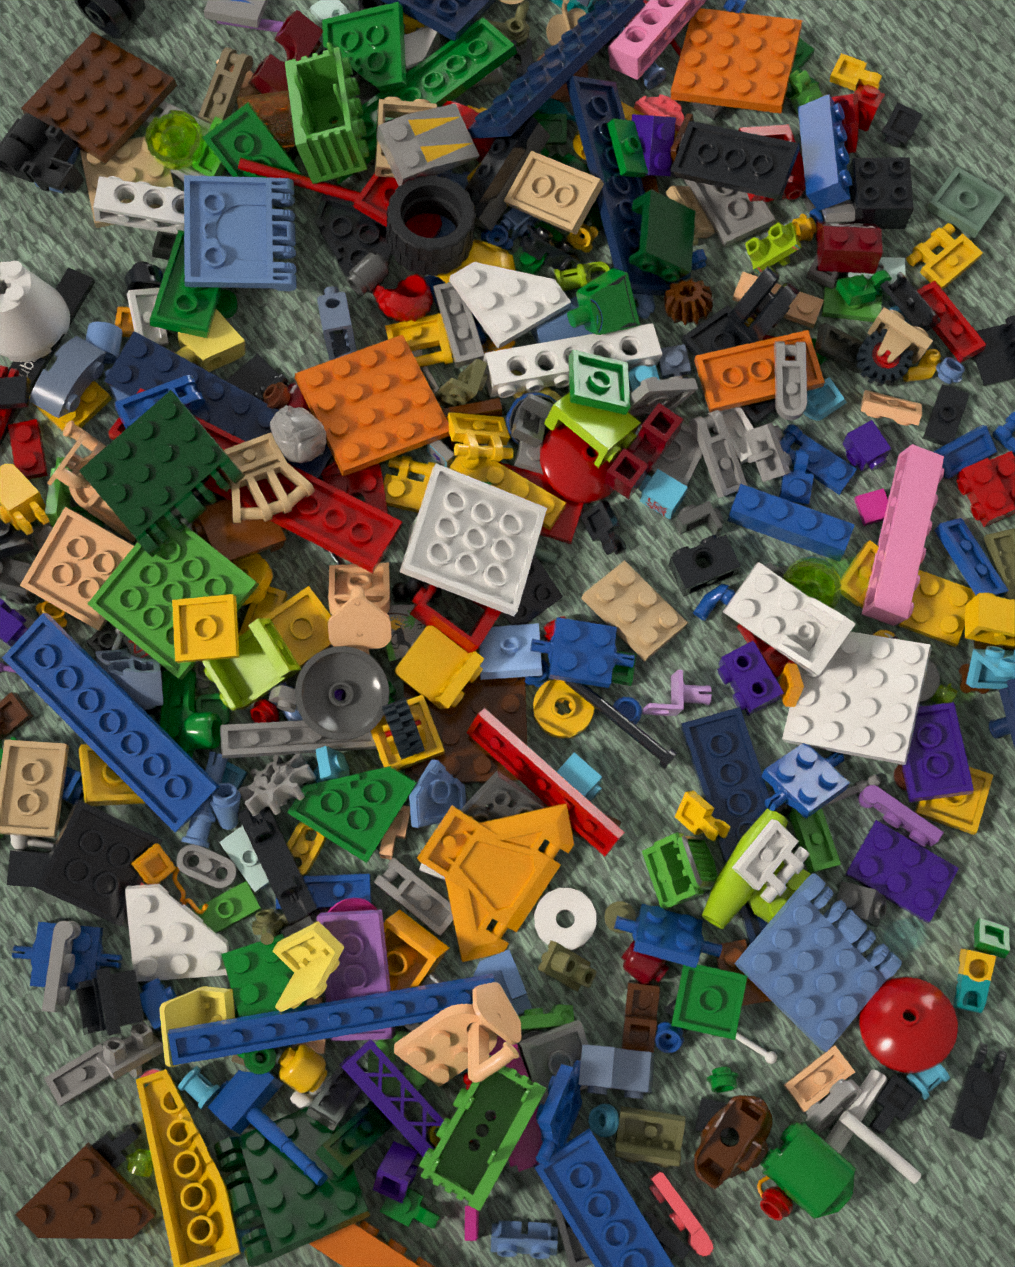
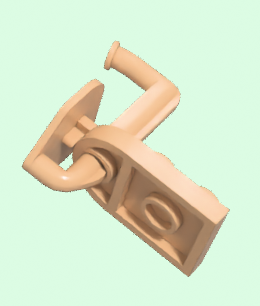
M69 421L64 428L63 436L76 440V443L55 470L47 484L51 486L57 478L69 486L70 493L79 506L131 542H134L136 540L134 535L79 471L101 452L106 445L75 425L74 421ZM81 444L92 451L85 458L75 453Z
M389 562L379 563L373 573L355 564L329 565L328 600L329 611L332 615L328 620L330 643L334 647H353L369 655V649L385 647L391 640V620L387 614L390 610Z
M492 982L478 985L473 989V1004H457L440 1011L394 1044V1053L438 1087L467 1068L468 1078L472 1082L478 1083L503 1068L514 1058L517 1059L519 1057V1053L512 1045L521 1041V1021L499 983ZM498 1034L506 1042L503 1043V1048L489 1058V1053L497 1043Z

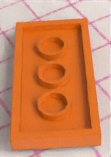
M809 330L695 356L694 361L709 412L714 410L723 411L775 398V341H784L787 345H795V342H805L807 391L822 388L825 381ZM785 356V360L795 361V357Z

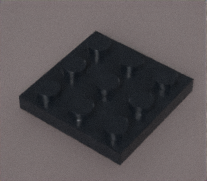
M76 800L33 887L121 927L127 915L125 889L127 886H136L143 882L142 877L131 863L155 843L161 845L163 840L80 800Z

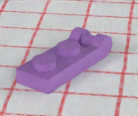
M869 785L858 796L859 804L862 807H874L884 814L883 819L895 828L903 827L910 832L909 837L921 846L925 847L926 844L930 847L933 846L944 833L878 786Z

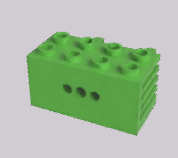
M327 42L328 50L323 51L322 55L314 53L311 58L303 56L300 61H296V58L285 61L295 145L313 184L367 170L366 157L370 156L366 139L363 140L362 137L366 136L367 132L363 119L359 118L360 115H363V108L360 99L356 98V95L360 94L356 77L351 78L350 76L353 72L349 58H343L340 47L333 49L331 42ZM338 120L336 123L331 124L332 121Z
M506 1065L485 1080L478 1083L472 1082L468 1090L462 1087L453 1103V1106L458 1108L452 1120L445 1118L436 1134L437 1137L441 1138L435 1150L428 1148L419 1164V1167L424 1169L421 1177L426 1180L432 1179V1184L437 1187L442 1185L445 1187L444 1191L449 1194L452 1192L457 1194L456 1198L461 1201L463 1199L469 1201L468 1205L480 1212L547 1088L537 1082H532L527 1076L520 1075L515 1069H510ZM488 1110H494L496 1113L495 1120L488 1121L485 1118V1113ZM479 1124H486L488 1126L489 1132L487 1136L480 1137L477 1135L476 1128ZM472 1139H476L480 1143V1147L476 1151H472L469 1148V1142Z

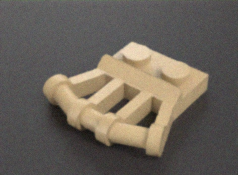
M271 432L224 450L245 475L235 484L221 468L232 490L233 523H241V520L263 519L266 522L272 519V515L280 512L284 514L291 512L292 507L305 496L309 497L315 491L312 484L287 463ZM277 473H282L297 486L290 494L286 495L276 476ZM264 478L268 480L277 498V501L267 504L256 482ZM247 485L257 507L240 508V487Z

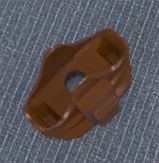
M738 1095L731 1098L727 1105L720 1109L703 1129L700 1145L694 1155V1168L697 1177L711 1188L716 1189L727 1179L733 1178L743 1171L747 1172L750 1168L758 1167L769 1148L766 1140L773 1126V1118L767 1104L761 1098ZM727 1127L734 1128L739 1134V1142L735 1145L725 1144L721 1139V1131Z

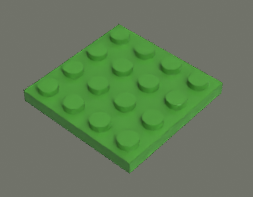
M164 518L158 525L169 535L171 541L165 545L150 531L149 533L162 549L155 556L151 557L137 542L88 602V605L174 676L183 680L196 662H175L172 600L234 594L238 611L258 587L259 583L184 523L182 524L185 526V529L179 532L170 525L167 518Z

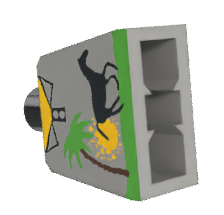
M391 605L387 613L391 620V640L386 645L391 668H395L425 627H427L409 614L415 605Z

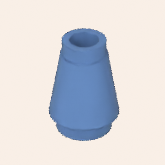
M221 783L218 784L220 788L212 794L209 801L220 827L229 830L235 828L238 824L237 813L239 812L241 794L233 784Z

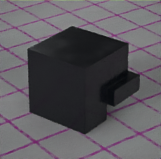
M109 968L99 969L91 972V980L75 984L84 1035L100 1031L102 1037L121 1033L120 1027L144 1021L135 969L110 974Z

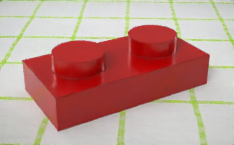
M33 419L9 424L8 429L14 466L28 480L48 476L39 421Z

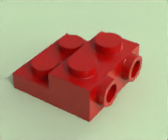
M1012 451L991 460L986 458L961 469L957 475L958 489L962 495H967L972 504L970 506L971 513L975 520L981 521L983 527H987L1015 514V457Z

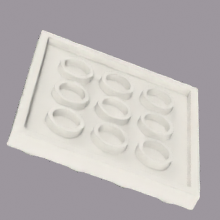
M436 463L430 475L400 573L514 616L519 608L547 508Z
M850 632L820 675L810 673L799 666L804 688L796 706L789 708L782 740L790 744L801 745L804 743L812 748L906 765L930 658L931 645Z

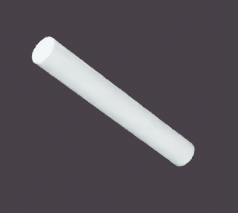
M848 1110L842 1113L839 1121L910 1182L915 1184L919 1181L921 1173Z

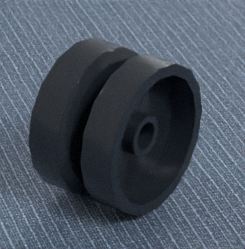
M74 0L80 11L94 26L115 39L120 38L129 29V21H136L146 8L144 0Z
M769 265L727 316L739 326L744 324L753 313L756 318L749 325L747 333L757 341H760L771 328H775L790 309L789 305L800 292L790 282H786L775 294L772 293L771 290L779 281L780 274Z

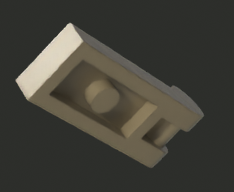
M229 47L223 49L198 115L199 119L212 124L215 116L225 120L231 115L246 73L252 68V56L245 53L239 55L236 50ZM235 65L233 72H230L231 66Z

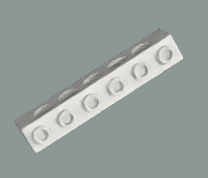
M99 176L93 205L95 221L177 234L178 230L184 231V214L178 212L184 209V191L170 186L165 188L152 186L143 181L137 183L123 181L115 176L108 178ZM123 199L132 200L130 203H122L120 201ZM152 204L161 205V207L156 209L151 208L149 206Z
M651 323L602 335L589 334L487 352L484 355L483 361L488 363L484 373L488 375L486 384L490 397L499 396L500 398H507L522 391L531 393L538 392L544 387L556 386L562 388L568 386L569 363L567 360H569V355L573 349L628 362V372L640 365H646L647 367L657 366L662 356V351L654 325ZM623 350H628L633 355H627L623 352ZM539 365H546L551 370L545 371ZM511 370H518L523 375H514Z

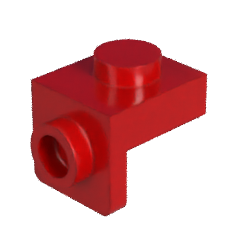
M859 84L854 94L858 93L859 129L868 131L885 94L879 92L874 86Z

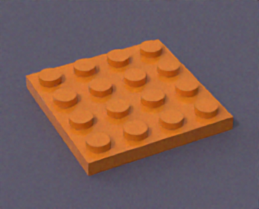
M700 8L689 21L670 92L671 99L781 114L802 29V20Z
M403 334L295 373V380L312 415L324 426L326 443L342 476L450 436L448 421Z

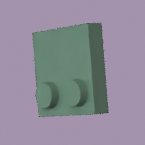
M957 166L931 200L927 210L976 238L1002 202L1005 194Z

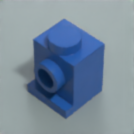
M157 978L142 987L143 992L140 993V1000L153 1029L162 1031L160 1006L162 1003L176 998L177 995L171 986L166 988Z

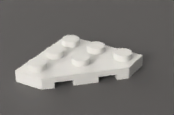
M473 262L450 275V283L498 349L566 310L571 305V301L556 280L477 262Z
M160 884L126 887L125 895L132 965L136 972L137 982L152 981L157 978L159 980L227 975L221 955L229 952V944L226 938L210 929L203 923V919L184 904L182 906Z

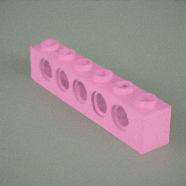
M650 0L635 18L626 24L620 35L610 42L608 47L610 68L639 80L707 0Z

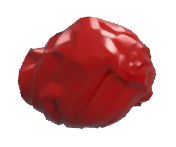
M418 274L410 275L405 280L400 281L396 289H384L383 286L377 285L372 292L379 309L386 316L397 322H408L410 320L416 322L431 310L430 307L433 303L429 285Z

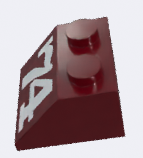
M817 221L818 271L876 273L883 254L881 228L875 224L827 223L826 221Z

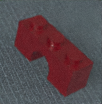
M296 10L286 18L274 40L285 49L287 61L295 58L296 61H300L301 57L307 56L308 58L309 55L312 56V54L317 52L322 43L319 41L323 30L300 11ZM269 54L259 63L248 84L270 101L277 103L283 98L286 100L289 98L285 62Z
M658 403L642 424L641 430L632 445L627 450L624 448L607 470L605 484L629 500L679 434L683 419Z

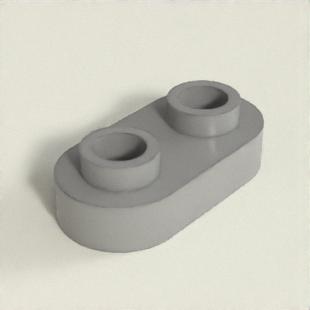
M190 844L183 847L177 855V866L182 873L216 889L230 888L237 880L238 870L236 865L230 859L204 847ZM198 856L199 864L191 867L189 865L190 858ZM222 868L227 869L228 874L226 878L218 879V870Z
M840 1079L829 1090L831 1094L823 1102L818 1101L807 1110L806 1114L808 1117L805 1123L816 1134L830 1127L860 1097L862 1089L853 1079L847 1081Z

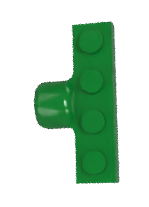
M190 670L183 680H180L171 672L163 671V705H161L160 727L191 758L193 752L197 749H215L221 744L220 726L223 725L222 719L216 713L195 712L194 709L196 672Z

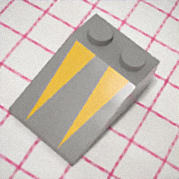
M456 104L406 114L378 126L376 138L398 186L403 185L409 179L423 175H438L479 158L477 149Z

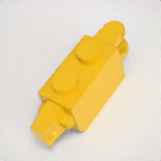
M3 464L0 466V518L5 524L10 522L18 531L21 529L26 535L33 533L31 522L36 519L43 525L49 522V518L45 513L46 505L40 492L13 464Z

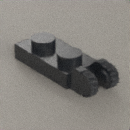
M981 1042L977 1045L971 1066L967 1068L949 1125L950 1129L978 1140L983 1139L1001 1082L1000 1075L1007 1058V1053L999 1050L994 1056L991 1072L988 1073L981 1070L980 1068L988 1052V1045Z

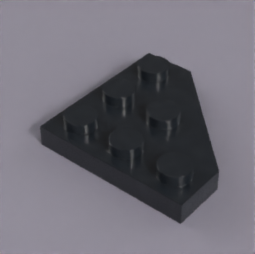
M323 194L314 217L315 224L345 278L350 276L349 271L368 253H373L374 255L379 253L390 264L392 255L387 244V227L353 208L354 202ZM384 279L378 285L382 286Z

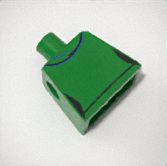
M616 268L608 270L578 289L576 296L579 307L567 312L568 321L573 328L584 325L587 331L596 335L640 325L628 273Z

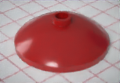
M564 423L552 431L550 429L546 433L540 447V464L546 480L557 493L574 502L594 503L606 498L614 491V489L605 484L606 472L613 462L609 463L606 461L599 468L594 465L599 453ZM587 450L592 452L593 457L587 454Z
M900 977L885 981L860 1011L859 1028L864 1045L877 1061L899 1072L918 1073L936 1067L948 1057L957 1039L958 1021L953 1005L940 989L921 979ZM907 1013H911L915 1016L916 1019L912 1022L906 1021L903 1016Z

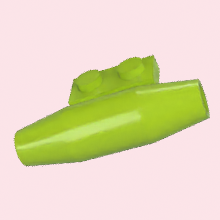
M766 809L742 836L716 878L702 913V917L714 926L724 929L747 901L754 914L769 923L800 885L812 875L804 869L799 874L795 873L785 885L787 889L781 896L777 895L769 904L760 896L767 888L766 883L760 890L753 889L732 869L771 819L777 820L786 829L788 820L776 811ZM783 861L774 871L773 874L775 876L784 867L785 864L783 863Z

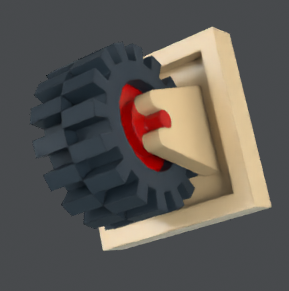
M884 307L867 333L870 337L868 336L859 348L856 360H859L857 368L858 370L862 369L861 376L863 378L866 376L870 378L868 382L871 384L875 381L878 382L877 386H883L884 383H887V386L892 385L895 381L898 382L902 379L912 364H917L933 340L929 338V334L924 329L918 326L913 327L905 322L904 317L899 312L892 309L888 310Z

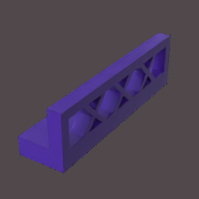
M369 1039L351 1057L348 1056L339 1065L418 1153L424 1157L428 1148H432L426 1141V1126H441L444 1120L377 1045ZM369 1049L379 1058L378 1072H364L356 1063ZM383 1064H384L392 1073H382V1072H383ZM368 1076L378 1077V1085L376 1086ZM382 1077H396L401 1082L400 1097L385 1096L382 1092ZM405 1088L413 1097H405ZM391 1101H400L399 1110ZM404 1101L420 1103L423 1107L422 1121H408L404 1117ZM427 1112L435 1121H427ZM413 1126H422L421 1134Z

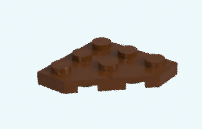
M88 1142L15 1215L37 1238L132 1239L155 1216L157 1211Z

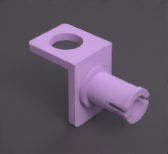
M677 670L671 676V704L649 703L642 709V714L676 716L684 710V703L709 705L712 694L707 693L711 692L710 685H685L683 682V670Z

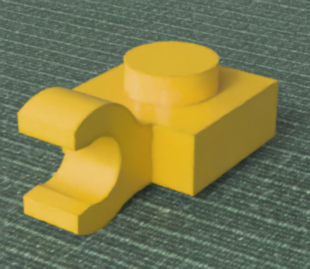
M841 53L830 75L829 82L853 91L856 90L859 84L871 85L879 89L882 75L867 71L866 62Z
M694 790L685 792L675 818L694 835L704 833L707 838L714 841L718 834L723 839L726 838L730 830V826L726 822L711 816L715 808Z

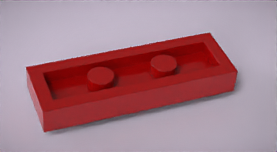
M935 280L917 290L941 319V322L932 329L960 364L985 349L987 344Z

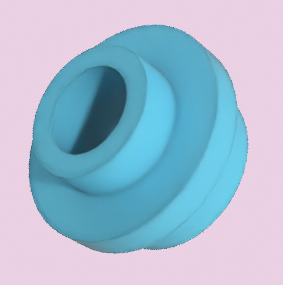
M600 1104L593 1108L589 1114L590 1129L600 1137H611L615 1134L619 1125V1116L616 1109L610 1104Z

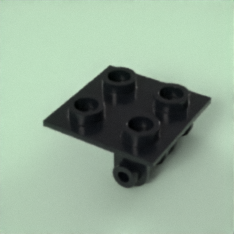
M1015 315L1006 318V324L976 331L987 344L982 352L973 356L984 386L1015 379Z
M258 353L226 380L228 383L261 401L264 400L263 394L271 384L282 382L287 387L289 386L288 379L282 373L278 374Z
M535 554L517 613L511 616L502 612L510 625L527 624L563 597Z

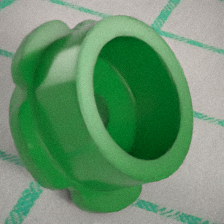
M719 1067L712 1070V1075L707 1077V1082L711 1084L712 1092H729L737 1088L736 1078L739 1075L736 1072L731 1073L730 1067Z

